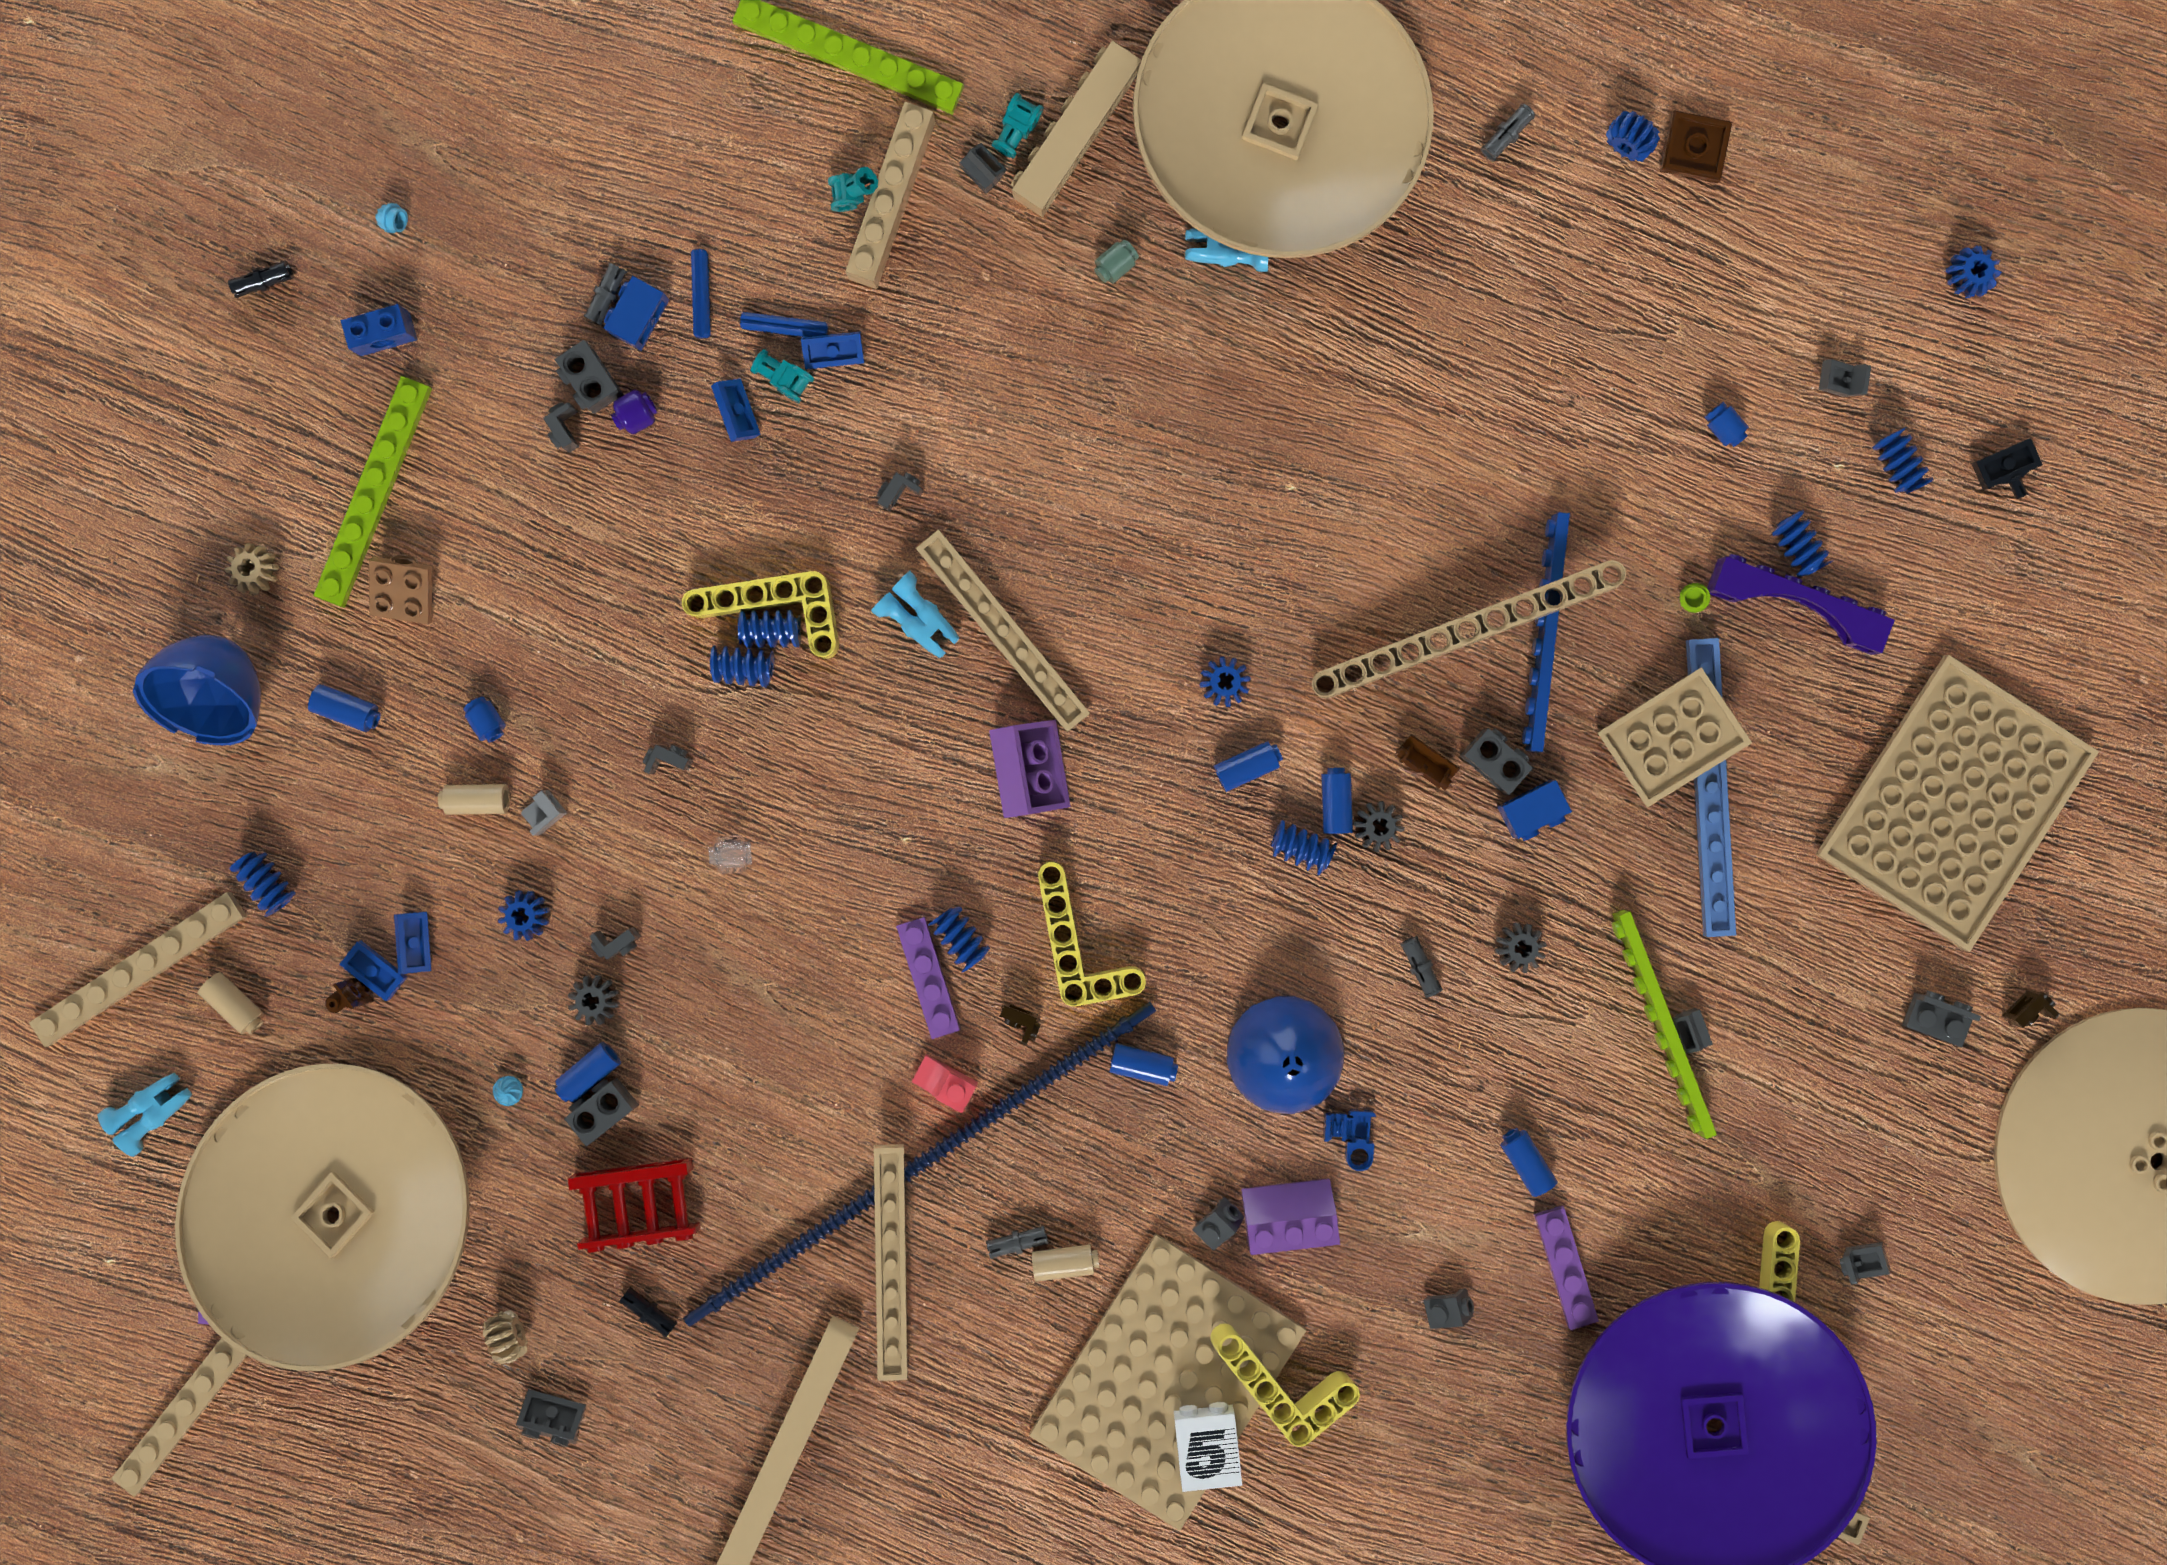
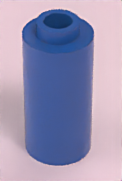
M318 684L314 688L308 702L309 712L363 732H368L371 728L375 729L381 718V713L378 712L376 704L322 684Z
M1266 741L1213 766L1224 791L1228 792L1279 769V762L1283 758L1277 745L1271 746Z
M1345 767L1327 768V774H1321L1323 834L1353 833L1351 773H1345Z
M600 1042L555 1080L557 1095L565 1102L569 1100L575 1103L621 1064L618 1055L608 1044Z
M1115 1044L1109 1073L1168 1086L1169 1081H1175L1178 1064L1173 1063L1174 1057Z
M1515 1128L1503 1135L1504 1141L1500 1146L1532 1197L1540 1196L1556 1186L1558 1183L1557 1179L1526 1130L1519 1131L1518 1128Z

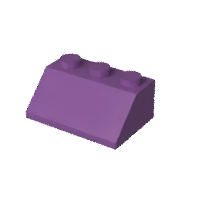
M1056 720L1012 725L989 730L1004 818L1071 807Z
M1329 1178L1241 1189L1247 1242L1251 1255L1340 1245L1337 1213Z

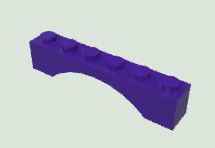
M1729 554V557L1726 556L1717 560L1707 586L1710 595L1732 603L1761 596L1781 597L1796 601L1823 617L1836 631L1843 645L1870 655L1883 653L1895 619L1885 616L1886 611L1875 607L1865 609L1857 606L1859 602L1849 597L1841 596L1840 599L1830 595L1831 591L1823 587L1813 586L1810 588L1802 585L1803 581L1794 576L1785 575L1784 578L1774 574V569L1764 565L1751 566L1746 564L1747 559L1738 555Z

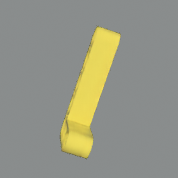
M817 571L693 589L686 592L682 598L681 605L683 610L696 618H708L740 613V611L747 612L802 603L811 652L823 659H829L836 655L839 650L830 583L824 575ZM814 578L821 579L822 589L818 593H810L808 590L809 582ZM784 583H791L793 587L792 594L787 598H781L779 595L780 586ZM761 587L763 590L762 599L757 603H752L749 598L751 590ZM725 592H731L734 596L733 603L728 607H723L720 603V598ZM701 596L704 600V606L700 611L694 612L691 608V602L695 597ZM819 607L825 608L827 612L826 619L821 623H815L812 618L814 610ZM822 637H829L832 642L830 650L820 653L817 649L818 640Z
M1056 861L1044 863L1038 872V879L1062 1001L1069 1006H1081L1140 994L1145 988L1146 979L1143 971L1138 967L1128 966L1084 975L1065 870ZM1053 866L1059 870L1060 879L1057 882L1049 883L1044 879L1043 872L1047 867ZM1054 896H1060L1066 902L1065 909L1060 912L1052 911L1049 907V900ZM1060 925H1065L1071 930V937L1066 941H1060L1054 935L1055 929ZM1064 955H1072L1076 958L1077 965L1072 970H1065L1060 965V959ZM1129 973H1136L1141 978L1140 984L1135 988H1129L1124 984V978ZM1101 978L1109 980L1112 985L1110 991L1105 994L1098 993L1094 987L1097 980ZM1071 984L1079 985L1083 991L1082 995L1077 999H1071L1065 993L1066 988Z
M1774 1221L1765 1228L1759 1288L1774 1293L1782 1291V1296L1795 1302L1800 1236L1793 1228L1783 1222ZM1786 1231L1787 1237L1785 1241L1778 1244V1235ZM1780 1261H1784L1783 1270L1775 1273V1265Z
M1220 1324L1212 1330L1210 1335L1211 1342L1221 1358L1288 1441L1296 1447H1303L1309 1444L1350 1410L1359 1400L1360 1391L1356 1384L1345 1372L1336 1371L1294 1403L1231 1325ZM1233 1338L1229 1345L1222 1346L1226 1339ZM1250 1360L1247 1366L1239 1368L1242 1362ZM1267 1381L1263 1388L1257 1389L1260 1383ZM1347 1386L1342 1393H1338L1342 1387ZM1284 1403L1282 1408L1275 1410L1277 1405ZM1324 1405L1322 1410L1315 1412L1319 1406ZM1301 1424L1298 1430L1292 1431L1295 1426Z

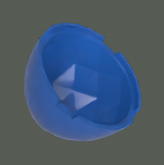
M199 635L182 639L166 646L146 662L138 672L133 687V694L138 705L152 720L174 734L180 730L196 737V742L202 744L233 745L245 741L254 732L260 714L261 687L255 667L249 656L240 646L222 636Z
M1276 996L1252 1005L1239 1017L1231 1030L1227 1043L1226 1061L1233 1083L1248 1101L1260 1109L1273 1113L1295 1114L1319 1105L1332 1093L1340 1080L1344 1066L1345 1050L1337 1025L1322 1008L1309 1000L1299 997ZM1296 1056L1302 1060L1303 1066L1296 1064ZM1289 1057L1290 1064L1283 1068V1061ZM1293 1069L1299 1071L1296 1075L1288 1074Z

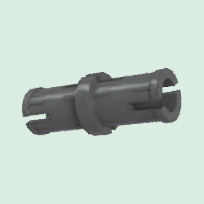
M1521 104L1506 122L1499 124L1497 127L1498 131L1481 147L1483 155L1494 162L1510 143H1515L1518 140V134L1535 118L1534 111L1526 104Z
M609 262L599 287L595 286L593 290L595 295L586 314H584L585 318L602 325V321L612 301L615 302L617 299L615 294L627 271Z
M1414 936L1403 941L1400 945L1411 965V974L1416 975L1425 998L1440 993L1443 989L1432 969V960L1427 958L1418 940V936Z
M1044 1225L1023 1232L1015 1230L1012 1231L1011 1235L986 1240L987 1249L990 1251V1259L1014 1252L1017 1255L1022 1254L1025 1249L1049 1244Z

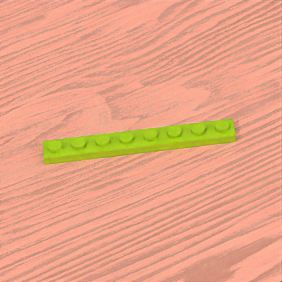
M740 0L732 20L735 26L952 115L964 89V85L961 82L761 0Z
M401 375L313 596L345 608L432 391L431 387Z
M1626 910L1613 913L1612 916L1615 922L1611 923L1612 929L1616 937L1623 941L1625 950H1622L1623 957L1627 965L1633 967L1636 975L1633 978V982L1637 992L1640 995H1644L1647 1003L1644 1006L1645 1014L1648 1020L1654 1022L1657 1033L1654 1034L1659 1048L1666 1052L1668 1060L1665 1061L1670 1076L1672 1078L1675 1077L1679 1086L1676 1089L1677 1096L1683 1106L1686 1105L1690 1116H1687L1689 1127L1694 1134L1697 1133L1705 1139L1716 1136L1717 1133L1632 914Z

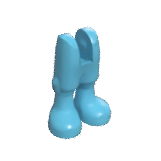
M1195 228L1185 232L1186 241L1207 242V248L1187 249L1185 251L1186 260L1218 264L1223 267L1233 266L1237 263L1252 265L1258 272H1268V257L1230 248L1211 239Z
M909 571L895 584L892 591L915 610L917 616L911 615L890 592L873 607L871 612L879 618L887 616L893 618L901 624V628L907 637L913 638L930 653L941 658L946 652L940 647L938 642L933 641L930 637L939 629L945 638H948L955 644L959 640V636L939 612L937 605L921 597L916 590L917 578Z
M176 1073L163 1077L142 1091H136L123 1107L117 1110L107 1107L97 1114L102 1129L107 1134L113 1135L121 1130L135 1115L143 1113L140 1120L121 1131L112 1139L114 1144L125 1154L134 1157L140 1153L144 1146L141 1138L148 1131L163 1126L166 1120L178 1111L191 1097L192 1093L188 1088L172 1098L166 1092L180 1080Z

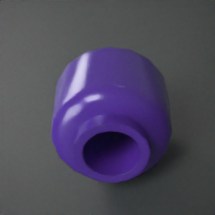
M632 390L614 401L613 408L615 413L611 414V417L619 430L625 428L627 432L634 435L653 425L655 414L658 411L647 392L641 393L638 390Z

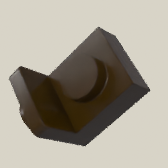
M2026 991L2002 1017L2010 1025L2024 1028L2025 1026H2030L2038 1019L2039 1012L2043 1016L2057 1019L2060 1014L2053 1008L2056 1005L2055 1002L2046 994Z
M1005 1002L999 1017L1004 1018V1023L1017 1029H1020L1021 1025L1027 1027L1021 1044L1027 1046L1029 1039L1035 1041L1041 1026L1040 1023L1036 1022L1038 1014Z

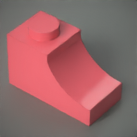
M927 1054L911 1081L932 1094L936 1100L960 1113H963L978 1084L976 1080Z

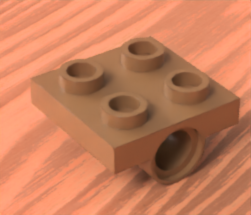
M395 555L390 559L373 556L369 559V615L428 625L432 621V565L420 564L418 559L411 555Z

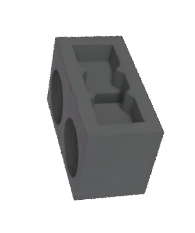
M582 340L555 358L560 367L556 370L557 374L566 385H572L576 391L573 397L582 410L587 408L596 414L624 395L593 347L586 340ZM578 360H584L585 366L583 370L574 373V363ZM600 384L601 393L595 398H590V388L593 385Z
M1489 728L1482 729L1460 756L1502 794L1510 795L1533 769L1527 763L1530 758L1518 748L1515 750L1511 749L1505 743L1508 739L1495 728L1492 731ZM1485 741L1490 742L1494 748V752L1489 758H1485L1480 751L1481 745ZM1507 761L1513 762L1516 767L1515 774L1510 778L1506 777L1503 773V766Z
M618 1078L611 1082L604 1079L592 1089L594 1095L586 1101L582 1097L568 1108L571 1113L564 1120L586 1147L639 1106ZM607 1093L614 1094L617 1097V1107H610L606 1103L605 1097ZM583 1112H589L593 1115V1126L584 1123L582 1119Z

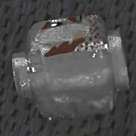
M742 835L719 836L714 841V847H708L710 865H716V869L720 874L743 873L747 870L748 865L752 864L751 842L746 841Z

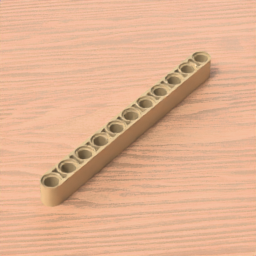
M1615 560L1598 564L1322 670L1313 677L1312 689L1320 698H1332L1612 591L1624 582L1626 569L1623 564ZM1604 569H1615L1619 576L1616 583L1605 581L1603 578ZM1577 579L1586 580L1590 586L1589 592L1587 594L1577 593L1574 589V581ZM1555 590L1560 594L1561 601L1558 605L1553 606L1546 602L1545 593L1547 591ZM1520 601H1527L1532 606V614L1525 617L1519 615L1516 611V604ZM1491 612L1500 613L1504 619L1503 625L1497 628L1490 626L1487 622L1488 614ZM1463 623L1472 624L1475 628V635L1468 639L1463 638L1459 634V626ZM1434 634L1444 635L1447 639V645L1443 649H1434L1430 644L1431 636ZM1409 644L1416 646L1419 651L1418 657L1414 660L1403 658L1401 650L1404 646ZM1384 655L1389 658L1391 664L1387 670L1378 671L1374 668L1373 661L1377 656ZM1350 666H1357L1362 671V677L1357 682H1350L1345 677V671ZM1322 677H1330L1334 681V688L1328 693L1320 692L1317 688V683Z
M832 1316L717 1565H750L859 1331V1327Z

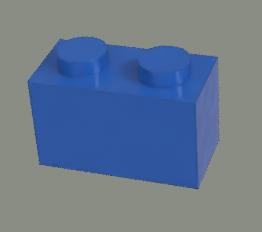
M632 276L629 282L626 281L619 291L620 299L615 308L612 307L607 312L604 319V329L612 336L642 351L670 299L663 292Z
M1548 780L1497 806L1512 838L1519 839L1522 837L1523 841L1540 834L1538 829L1547 824L1552 828L1566 821L1565 815L1572 812L1556 780Z

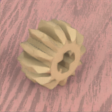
M251 543L245 544L244 549L240 547L234 548L236 557H226L227 561L232 564L231 567L225 568L224 571L233 574L228 582L232 585H237V590L243 593L249 591L250 594L256 595L259 594L260 589L264 591L270 590L268 581L276 582L278 580L276 576L272 575V571L280 569L278 565L271 564L276 556L273 553H266V547L261 545L255 547ZM255 565V570H251L249 573V568H253Z
M511 1310L501 1311L484 1321L483 1335L485 1337V1344L488 1347V1353H491L492 1359L501 1365L509 1364L527 1353L528 1340L525 1336L526 1331L523 1329L522 1322L519 1321L516 1313H513Z

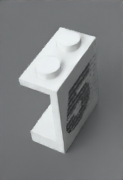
M1215 1402L1206 1408L1186 1405L1180 1407L1178 1411H1173L1182 1492L1242 1486L1233 1405H1227L1225 1402Z

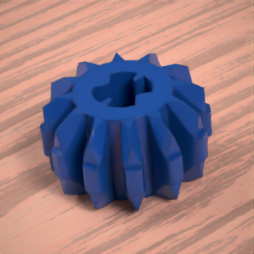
M1623 111L1608 127L1609 130L1606 133L1607 143L1613 146V151L1620 153L1621 157L1625 156L1630 161L1637 160L1643 162L1657 147V143L1660 140L1658 136L1659 130L1652 126L1653 122L1645 119L1644 115L1639 116L1635 111L1631 113Z
M1975 246L1972 250L1966 247L1960 250L1959 255L1956 254L1950 259L1952 266L1948 267L1945 272L1952 275L1947 284L1952 285L1955 283L1957 286L1954 294H1960L1964 291L1965 298H1971L1975 295L1981 297L1987 294L1988 289L1991 290L1996 286L1997 282L1995 279L2002 272L1994 267L1999 264L2000 260L1995 259L1992 261L1990 258L1993 250H1987L1983 253L1982 246ZM1972 269H1974L1976 273L1975 275L1972 274Z
M1222 656L1219 658L1220 668L1217 667L1215 662L1210 661L1208 665L1213 673L1207 670L1201 672L1203 677L1210 679L1200 683L1201 688L1209 686L1211 690L1204 694V697L1207 699L1215 694L1216 697L1213 701L1215 706L1220 703L1221 697H1224L1225 707L1231 706L1230 696L1237 703H1240L1242 699L1237 691L1245 694L1249 692L1247 687L1240 684L1249 682L1251 680L1250 676L1240 677L1239 674L1246 670V666L1242 665L1235 670L1236 658H1232L1229 666H1226V659ZM1224 674V677L1229 675L1232 678V681L1229 683L1231 686L1229 690H1226V687L1221 689L1218 686V683L1221 681L1219 675Z
M522 890L515 892V898L512 896L504 898L508 906H499L498 910L504 913L505 917H501L497 921L501 924L507 923L503 933L509 934L513 931L514 940H520L523 936L526 941L533 939V933L536 935L543 934V929L540 925H548L550 922L547 918L542 917L543 914L550 912L549 908L541 909L540 907L545 901L543 897L534 900V891H528L524 895ZM525 910V915L529 916V919L523 921V916L519 915V912Z

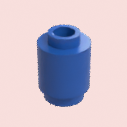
M1722 402L1704 417L1708 421V428L1724 447L1728 444L1735 447L1748 436L1745 431L1749 426L1731 405L1728 407Z
M482 696L465 705L463 708L466 713L465 718L480 741L487 740L490 743L499 739L504 734L502 730L506 727V724L491 701H487Z

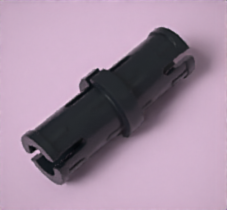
M285 260L263 269L260 267L254 268L251 273L229 279L228 285L234 297L239 298L254 291H267L270 289V286L294 279V275L290 265Z
M632 1287L626 1291L619 1301L620 1304H623L640 1317L638 1321L642 1324L646 1322L662 1334L664 1338L668 1336L678 1323L656 1307L657 1303L654 1301L650 1303L633 1290Z

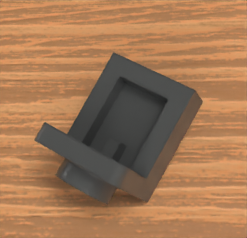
M1833 359L1823 360L1819 390L1841 397L1866 395L1871 366L1867 364L1853 366Z
M563 402L558 403L549 409V414L543 419L551 430L548 436L557 449L562 447L570 453L578 448L579 445L564 421L575 415L578 411L569 402L565 404Z
M896 472L890 483L885 481L877 493V497H879L877 503L888 512H891L905 488L921 497L924 492L919 487L921 481L907 472L904 476Z
M655 744L654 749L649 748L644 757L643 764L646 765L644 772L655 774L661 760L679 769L689 770L693 759L686 756L687 750L672 744L669 749L663 745Z
M633 927L626 930L610 943L601 931L594 932L589 937L593 941L591 947L599 957L602 958L604 956L608 960L614 958L619 953L625 956L637 947L635 941L642 936Z
M1223 1197L1219 1200L1215 1209L1198 1221L1192 1230L1214 1251L1237 1232L1244 1216L1234 1204H1231Z
M1883 1242L1846 1247L1843 1258H1840L1842 1273L1844 1276H1849L1851 1285L1858 1284L1861 1278L1890 1275L1891 1272Z
M1466 1288L1458 1290L1455 1294L1427 1296L1423 1300L1430 1329L1463 1327L1473 1317L1474 1304L1468 1296Z

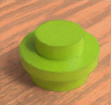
M1691 583L1682 589L1679 600L1685 610L1697 613L1703 611L1709 605L1711 597L1706 586L1700 583Z

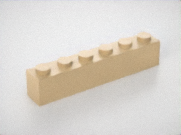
M1113 40L1107 48L1103 46L1094 59L1095 67L1090 73L1086 71L1077 85L1079 88L1074 98L1071 96L1067 98L1061 108L1063 114L1058 122L1052 121L1044 134L1046 140L1042 146H1036L1032 150L1027 160L1029 165L1024 172L1020 170L1014 177L1011 186L1013 187L1012 194L1015 200L1043 218L1136 79L1141 59Z
M906 101L904 102L878 176V188L872 193L845 271L851 281L876 290L878 289L936 123L934 113L931 110Z

